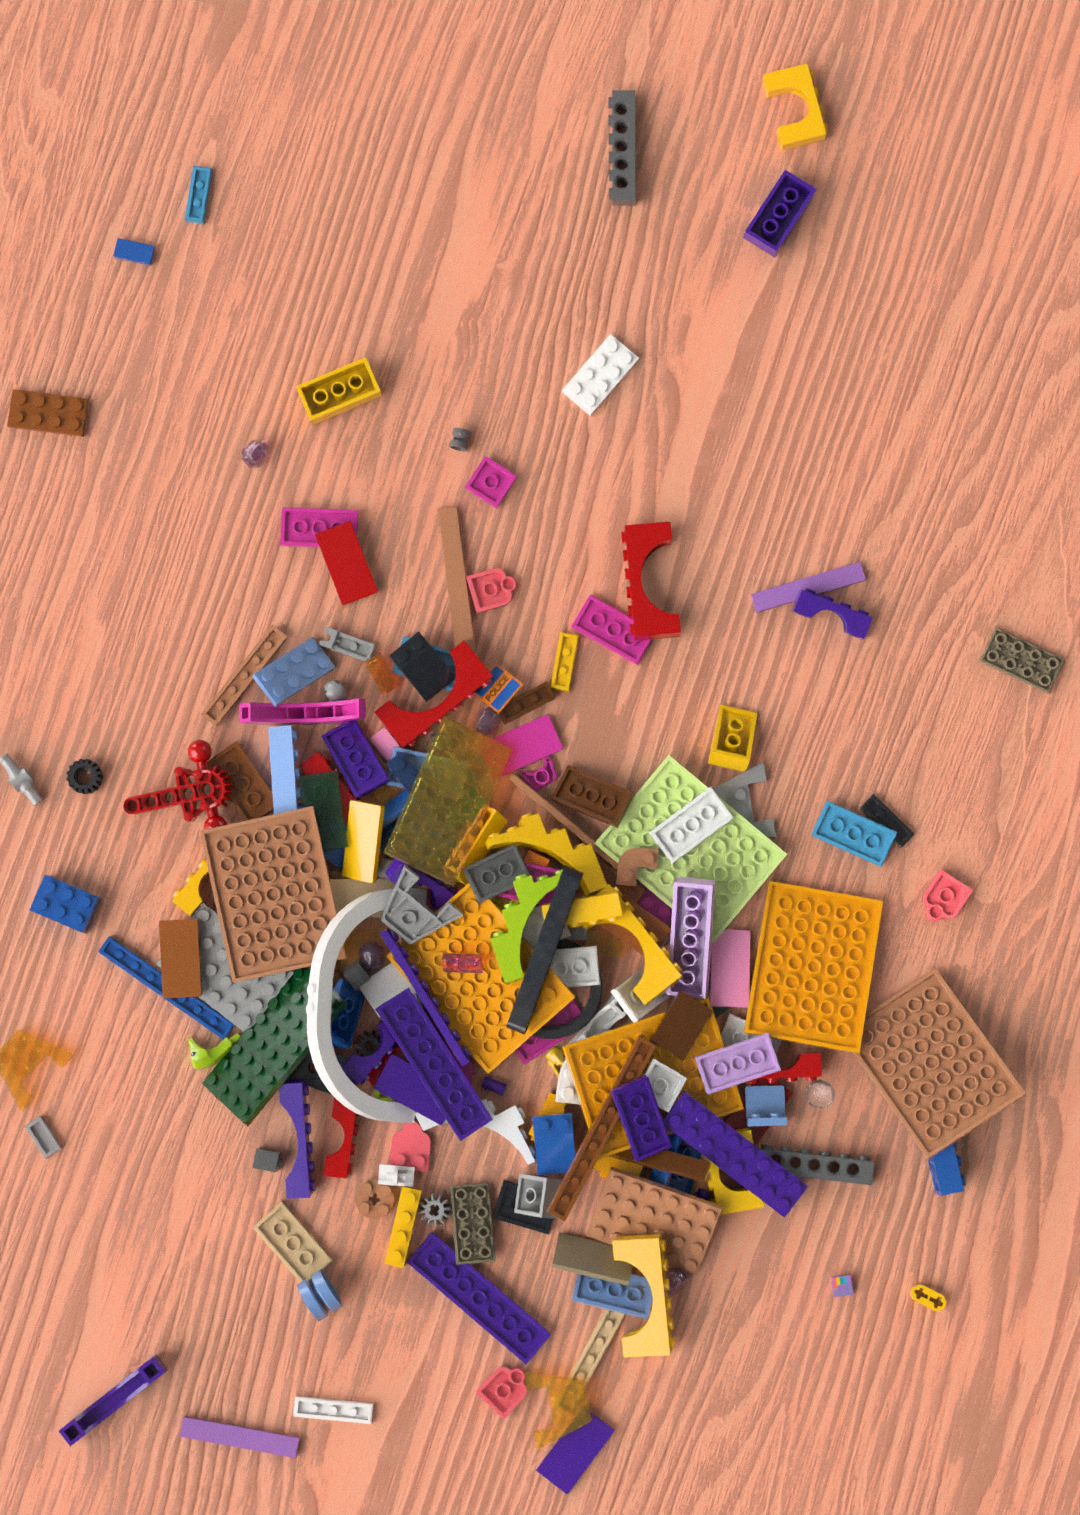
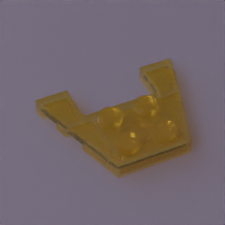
M18 1029L0 1049V1074L16 1100L17 1106L21 1111H24L35 1099L21 1086L26 1077L47 1055L63 1068L75 1054Z
M524 1371L527 1390L548 1388L553 1428L533 1431L536 1450L591 1422L585 1381Z

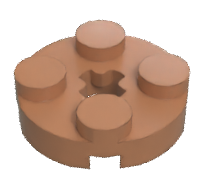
M378 1179L363 1183L355 1196L358 1211L370 1219H379L386 1216L393 1208L395 1200L391 1187L378 1184ZM374 1194H377V1197L380 1198V1202H377L376 1205H373L372 1201L369 1200Z

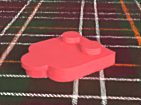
M498 568L466 576L477 614L506 606L517 589L515 578L506 576L504 571Z
M939 869L923 894V902L927 906L926 916L932 921H939L943 917L947 919L954 918L973 890Z
M407 1123L403 1130L393 1135L390 1165L415 1167V1171L428 1172L431 1139L428 1134L422 1132V1128L418 1123Z
M499 1367L475 1392L504 1420L527 1394V1388L524 1384L526 1373L520 1367H512L511 1369Z

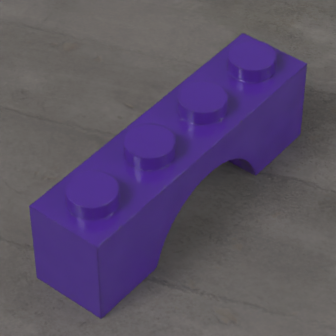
M805 588V591L799 590L791 612L806 618H812L819 611H832L841 618L844 633L861 640L865 639L873 619L868 616V612L858 609V612L851 609V605L841 602L840 605L834 603V599L826 595L819 597L815 595L816 591Z
M398 855L385 872L387 878L396 884L404 865H407L420 876V879L414 885L422 884L431 889L430 904L436 911L459 892L452 885L450 887L446 886L440 877L429 875L430 872L423 866H420V868L415 866V862L407 856L403 858Z
M383 1020L377 1025L380 1033V1043L376 1051L369 1056L352 1054L341 1066L343 1072L354 1085L359 1083L363 1085L370 1077L368 1073L372 1068L376 1070L383 1062L381 1058L385 1054L389 1055L396 1047L394 1045L396 1041Z

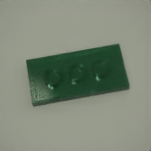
M338 771L300 776L303 808L314 806L323 850L348 848Z

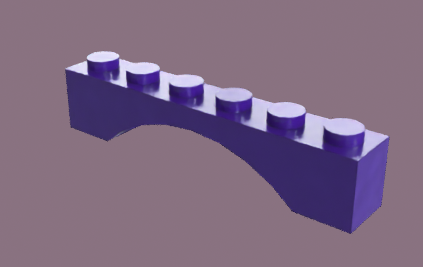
M305 1078L287 1079L279 1088L280 1104L286 1109L293 1120L298 1138L296 1161L285 1179L287 1199L310 1198L316 1189L315 1180H312L314 1161H311L310 1153H313V1143L309 1142V1134L312 1132L311 1122H308L310 1104L306 1100V1096L309 1095V1086L305 1084Z
M154 1355L59 1430L60 1434L68 1445L72 1446L168 1369L159 1357Z

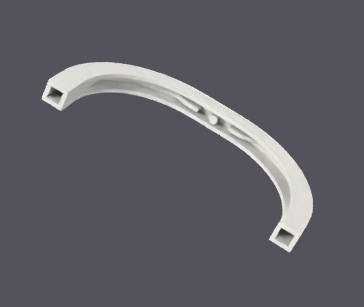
M389 888L373 891L358 897L339 911L324 930L313 956L309 985L307 987L309 995L306 1007L307 1035L311 1057L322 1082L331 1094L345 1107L359 1115L374 1120L414 1123V1110L399 1102H386L373 1098L361 1091L349 1080L337 1061L330 1031L333 974L339 951L344 941L359 923L370 915L385 909L394 889ZM410 888L408 892L426 906L427 889Z

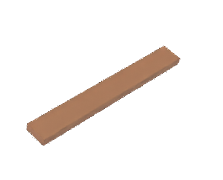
M457 507L439 508L437 511L454 644L456 647L465 640L475 652Z
M513 774L509 778L511 783L585 845L591 844L594 852L617 870L618 863L594 844L595 841L517 775Z

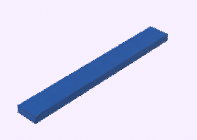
M109 936L98 952L163 997L162 973ZM197 997L164 998L223 1040L235 1026L227 1018Z

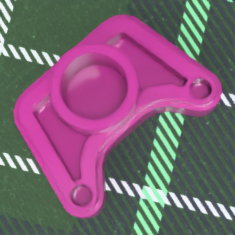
M547 756L544 759L543 767L535 772L522 770L520 777L534 791H538L557 779V773L551 757Z

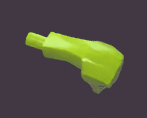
M236 1033L229 1039L226 1037L216 1047L208 1050L200 1047L190 1037L188 1042L193 1067L196 1070H201L217 1064L230 1052L231 1047L241 1038L240 1035Z

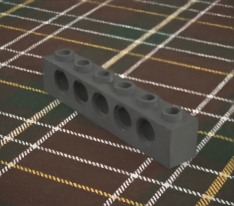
M612 90V97H608V108H612V115H608V127H612V133H609L608 144L612 145V152H609V163H612V170H609V181H612V188H609V200H612V206H635V90ZM624 109L626 113L620 115L617 113V110ZM624 127L627 131L620 133L617 131V128ZM619 145H624L627 149L625 151H619L617 147ZM623 163L627 167L621 170L617 165ZM622 181L625 182L627 186L624 188L618 187L617 183Z
M763 1144L759 1148L770 1157L778 1154L781 1158L779 1164L796 1177L872 1185L874 1162L869 1161L870 1157L858 1156V1159H850L848 1154H839L838 1157H833L830 1152L819 1151V1155L811 1154L812 1150L800 1149L799 1153L792 1152V1148L789 1147L773 1150L772 1145ZM792 1157H798L800 1160V1164L796 1168L790 1165ZM812 1159L819 1161V1167L816 1170H811L809 1167V1162ZM832 1161L838 1163L839 1167L836 1172L829 1170L828 1166ZM854 1163L857 1165L858 1171L851 1175L848 1172V1167Z

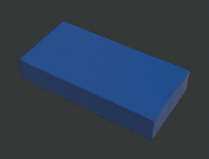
M117 238L113 257L151 266L155 247Z

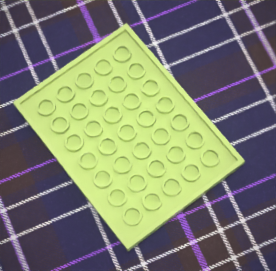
M668 755L635 794L619 827L615 828L609 825L594 844L617 863L622 854L631 848L658 849L657 869L637 867L636 879L671 909L673 906L674 881L677 877L716 880L712 943H714L785 858L787 853L722 800L734 818L672 864L649 832L707 790L708 787Z

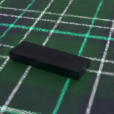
M874 794L860 807L872 821L897 832L894 842L900 848L914 835Z

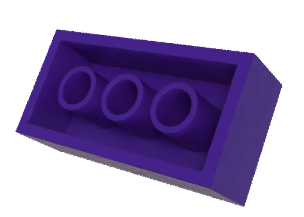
M784 170L745 230L743 238L775 258L813 200L817 189Z

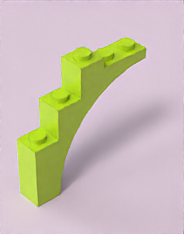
M563 869L556 871V876L548 878V875L536 878L537 882H533L532 876L527 877V874L515 877L516 880L513 881V885L520 904L516 905L515 902L504 905L505 909L501 911L508 933H505L504 930L493 934V938H490L505 984L524 978L520 963L522 932L535 906L546 894L557 887Z

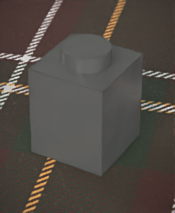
M359 957L344 968L343 976L356 990L371 979V971Z
M256 1148L252 1168L277 1172L278 1168L281 1169L283 1157H280L281 1152Z

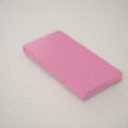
M724 930L716 941L712 943L710 1003L712 1007L748 1008L750 930Z

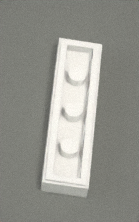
M295 1396L293 1417L372 1424L374 1403Z

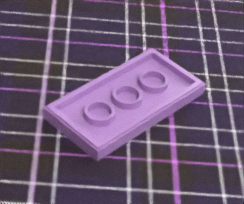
M769 1033L694 1057L707 1095L781 1070Z

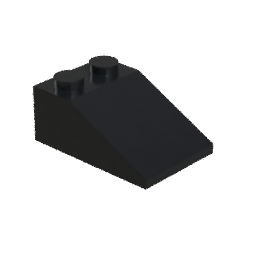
M419 631L389 655L391 661L426 702L456 678Z

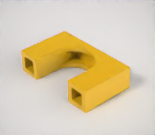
M808 64L763 75L762 81L767 98L785 93H794L801 96L808 106V114L803 120L778 127L777 137L781 151L825 140L826 133H828L827 123L822 120V105H818L817 98H819L818 89L813 86L812 82L814 80L813 71L808 68Z
M750 1128L736 1130L753 1143ZM709 1159L704 1160L711 1163L709 1169L711 1179L707 1180L709 1191H713L714 1195L711 1202L722 1206L720 1215L764 1207L763 1201L745 1187L730 1188L720 1180L719 1167Z

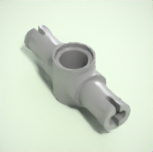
M9 754L0 758V763L8 772V780L18 793H24L34 806L40 803L43 798L33 787L34 780L24 767H18Z

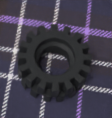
M89 759L74 761V764L69 766L70 769L66 773L68 775L66 777L69 782L68 785L80 794L94 793L93 791H97L103 779V772L99 765ZM84 769L89 770L92 774V779L87 784H81L78 781V773Z

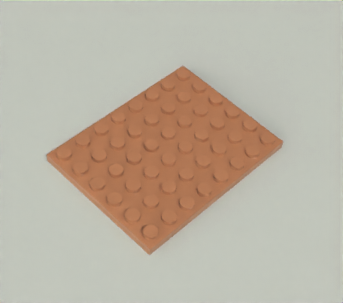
M314 806L200 831L232 982H240L311 966L316 947L324 930L337 915ZM344 943L339 951L337 960L347 958Z
M936 968L866 1013L860 1053L853 1054L928 1160L1026 1096V1092Z

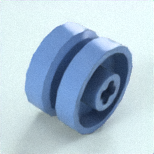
M319 1270L312 1275L314 1286L309 1280L305 1279L297 1284V1288L307 1308L318 1321H321L328 1316L326 1306L335 1312L343 1304L327 1276L322 1270Z

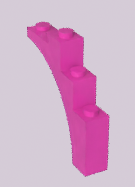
M360 698L320 703H281L276 707L272 703L249 702L239 704L240 724L281 726L286 724L312 725L321 723L338 725L349 723L352 720L364 719L366 713L365 699Z

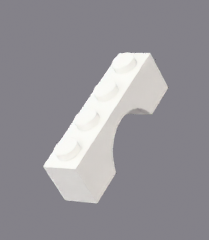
M613 994L598 1009L591 1021L568 1044L588 1038L599 1032L607 1031L615 1022L627 1014Z

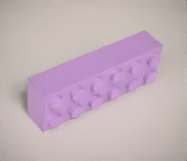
M677 877L674 881L669 952L671 956L669 960L672 964L676 962L683 970L680 973L683 978L667 990V995L676 996L679 990H682L693 998L705 999L708 994L716 880Z

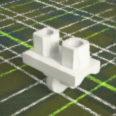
M380 1164L378 1184L413 1187L415 1167Z

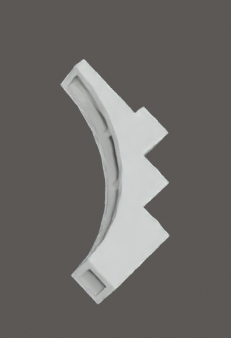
M482 1100L485 1108L493 1118L484 1127L496 1131L508 1139L520 1151L528 1165L535 1162L536 1152L532 1145L528 1147L525 1141L528 1137L524 1129H519L518 1127L525 1123L523 1119L526 1116L522 1108H517L514 1105L494 1115L493 1112L497 1110L492 1100ZM417 1112L414 1113L423 1131L439 1125Z

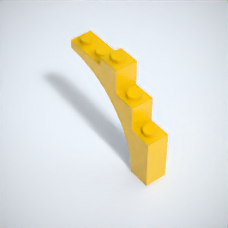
M539 813L523 815L518 823L519 828L513 826L507 829L505 833H493L488 836L489 838L485 842L487 850L509 847L513 844L517 847L534 849L549 855L563 866L583 872L580 885L586 896L597 894L607 886L592 845L588 844L585 846L582 843L575 846L573 850L565 828L562 830L555 828L548 831L547 834Z

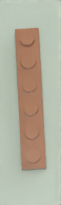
M272 625L201 715L217 727L254 681L253 674L266 666L288 637Z

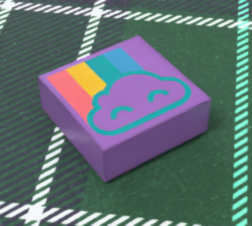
M850 1274L831 1277L833 1297L853 1295Z

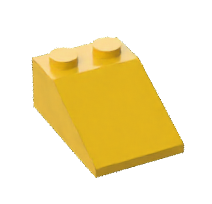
M720 704L708 764L742 772L746 771L751 757L757 719L756 712Z

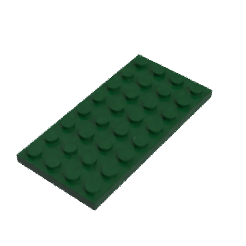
M306 967L293 970L292 977L280 989L279 994L269 1000L268 1008L265 1012L256 1016V1023L241 1034V1038L231 1047L230 1052L219 1061L202 1082L218 1100L248 1127L310 1051L306 1013L310 970ZM333 990L330 1025L348 1004Z

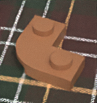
M631 848L624 852L618 862L616 885L636 886L637 867L657 869L659 850Z

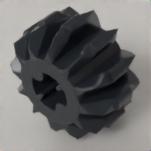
M366 1030L364 1031L365 1038L358 1035L357 1038L361 1040V1043L354 1042V1045L360 1046V1048L355 1049L354 1052L358 1053L361 1051L362 1053L359 1056H369L374 1053L380 1043L378 1041L380 1033L376 1038H374L375 1030L371 1031L370 1037ZM368 1041H372V1045H375V1049H371L372 1052H368V1048L365 1047L366 1043L369 1044Z

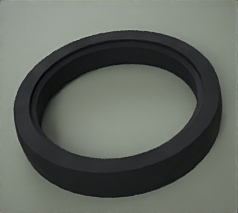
M564 938L559 941L557 949L578 948L582 946ZM600 970V985L591 986L588 1003L576 1019L558 1027L542 1026L532 1036L543 1039H559L570 1036L584 1028L596 1014L601 1002L602 978Z

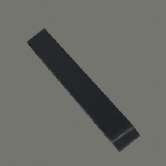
M567 866L563 868L506 1026L508 1029L524 1035L528 1029L583 877V872Z

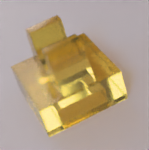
M386 784L372 791V794L383 806L399 794L392 786Z

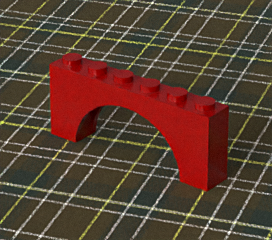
M658 522L625 525L624 531L621 532L622 543L626 544V550H623V560L627 561L628 568H624L625 580H629V587H626L627 598H631V605H628V615L633 619V624H630V635H634L635 641L680 637L679 614H670L654 606L647 598L641 581L642 569L648 557L657 549L672 544L671 523Z
M465 640L449 652L455 662L456 678L451 692L439 705L423 712H410L397 707L391 700H388L374 712L402 748L406 746L408 748L412 747L418 742L416 738L419 735H427L433 730L431 726L434 723H442L448 718L446 714L449 711H457L463 706L461 702L464 699H472L478 694L476 690L482 686L484 689L493 682L491 680L493 675Z

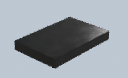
M503 1180L492 1218L549 1234L553 1219L514 1213L518 1184Z

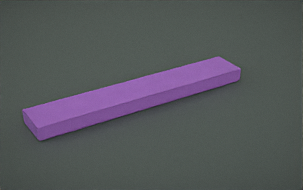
M857 562L753 593L751 598L755 611L758 613L795 602L799 590L805 591V588L816 591L815 595H819L865 581L866 579L861 563Z
M187 1416L183 1417L180 1437L292 1458H296L300 1438Z

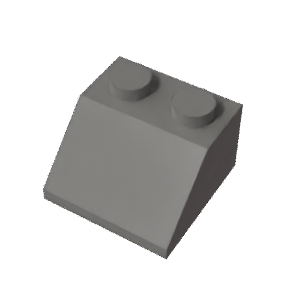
M519 1174L514 1213L558 1219L546 1211L563 1180Z

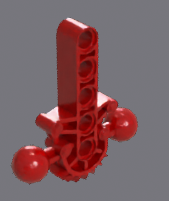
M195 740L188 747V756L197 764V770L191 771V769L176 767L174 773L177 787L129 797L124 801L123 808L126 813L136 815L181 805L184 819L187 822L195 821L200 816V813L207 811L208 818L205 820L204 830L228 825L226 820L219 815L217 807L220 805L228 807L225 800H232L228 793H234V790H229V786L234 784L233 782L227 783L231 776H224L226 773L225 769L219 772V765H216L213 770L209 769L208 760L212 754L211 746L207 741ZM190 775L195 777L196 783H192ZM207 784L212 788L211 793L208 795L204 792V787ZM189 788L193 791V796L190 799L185 795L186 790ZM172 792L175 799L172 803H169L167 795ZM152 796L156 799L154 807L149 805V799ZM201 800L200 808L196 809L197 801ZM132 801H136L138 805L135 811H132L130 808Z

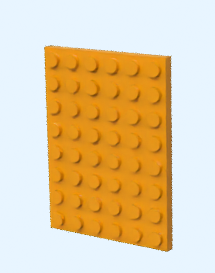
M769 881L744 1033L756 1036L769 1033L773 1039L859 1054L883 901Z
M468 883L449 900L463 912V916L412 944L404 940L400 945L401 947L404 946L409 952L410 956L408 958L411 963H415L419 968V976L422 980H426L430 986L429 992L432 997L435 996L440 1002L441 1006L439 1008L442 1013H446L450 1018L452 1029H456L460 1034V1042L463 1046H467L472 1056L489 1074L576 996L557 974L549 968L525 1035L506 1028L523 978L507 984L504 983L490 940L496 932L504 930L505 933H508L502 911L491 899L479 904ZM522 935L520 963L524 977L534 948ZM390 952L386 957L410 983L392 952Z
M709 997L698 1000L700 1003L713 1010ZM667 1011L562 1046L588 1129H590L637 1037L640 1036L653 1043L650 1041V1038ZM712 1012L684 1061H681L657 1045L640 1076H643L651 1060L655 1059L687 1078L676 1100L685 1091L719 1118L744 1109L737 1085L708 1095L706 1094L694 1058L724 1048L714 1012ZM660 1109V1112H661V1115H662V1118H663V1117L666 1115L667 1112H665L664 1110ZM620 1117L598 1159L630 1149ZM666 1127L668 1135L673 1134V1132Z

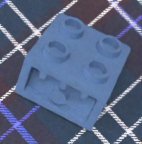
M783 1085L745 1087L746 1126L787 1125Z

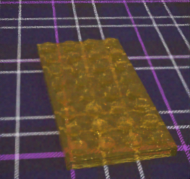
M443 716L383 853L454 886L513 749Z

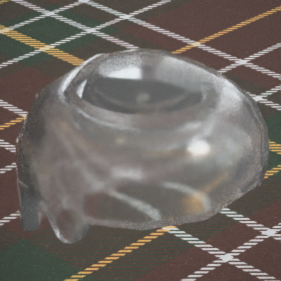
M818 1079L807 1085L804 1097L810 1106L822 1109L828 1107L834 1101L835 1091L828 1081Z

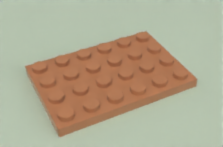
M611 1166L586 1236L613 1245L612 1240L616 1236L662 1234V1240L666 1241L664 1259H667L668 1265L697 1275L722 1211V1206Z

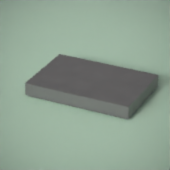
M515 844L462 869L479 904L514 888L513 881L516 880V876L527 874V877L531 876Z

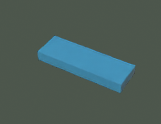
M193 166L185 222L204 224L212 168Z

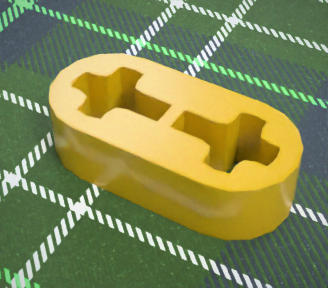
M922 1284L912 1286L910 1296L913 1300L934 1311H941L945 1308L946 1299L942 1294ZM920 1288H923L922 1292L926 1294L927 1297L924 1298L922 1296H919V1298H916L917 1294L914 1293L915 1290H920ZM930 1297L934 1299L940 1297L941 1306L933 1307L934 1303L929 1300Z

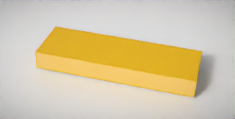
M560 632L551 689L569 692L579 635Z

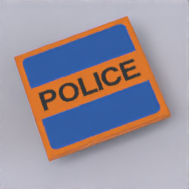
M495 663L489 670L493 675L491 678L493 682L484 689L482 686L476 690L478 693L476 696L500 714L524 684Z

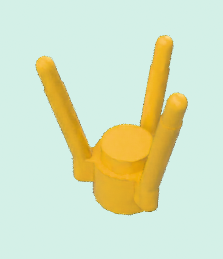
M555 1046L545 1057L549 1060L547 1063L559 1078L560 1072L555 1064L557 1066L563 1065L566 1058L564 1057L563 1048L559 1049Z

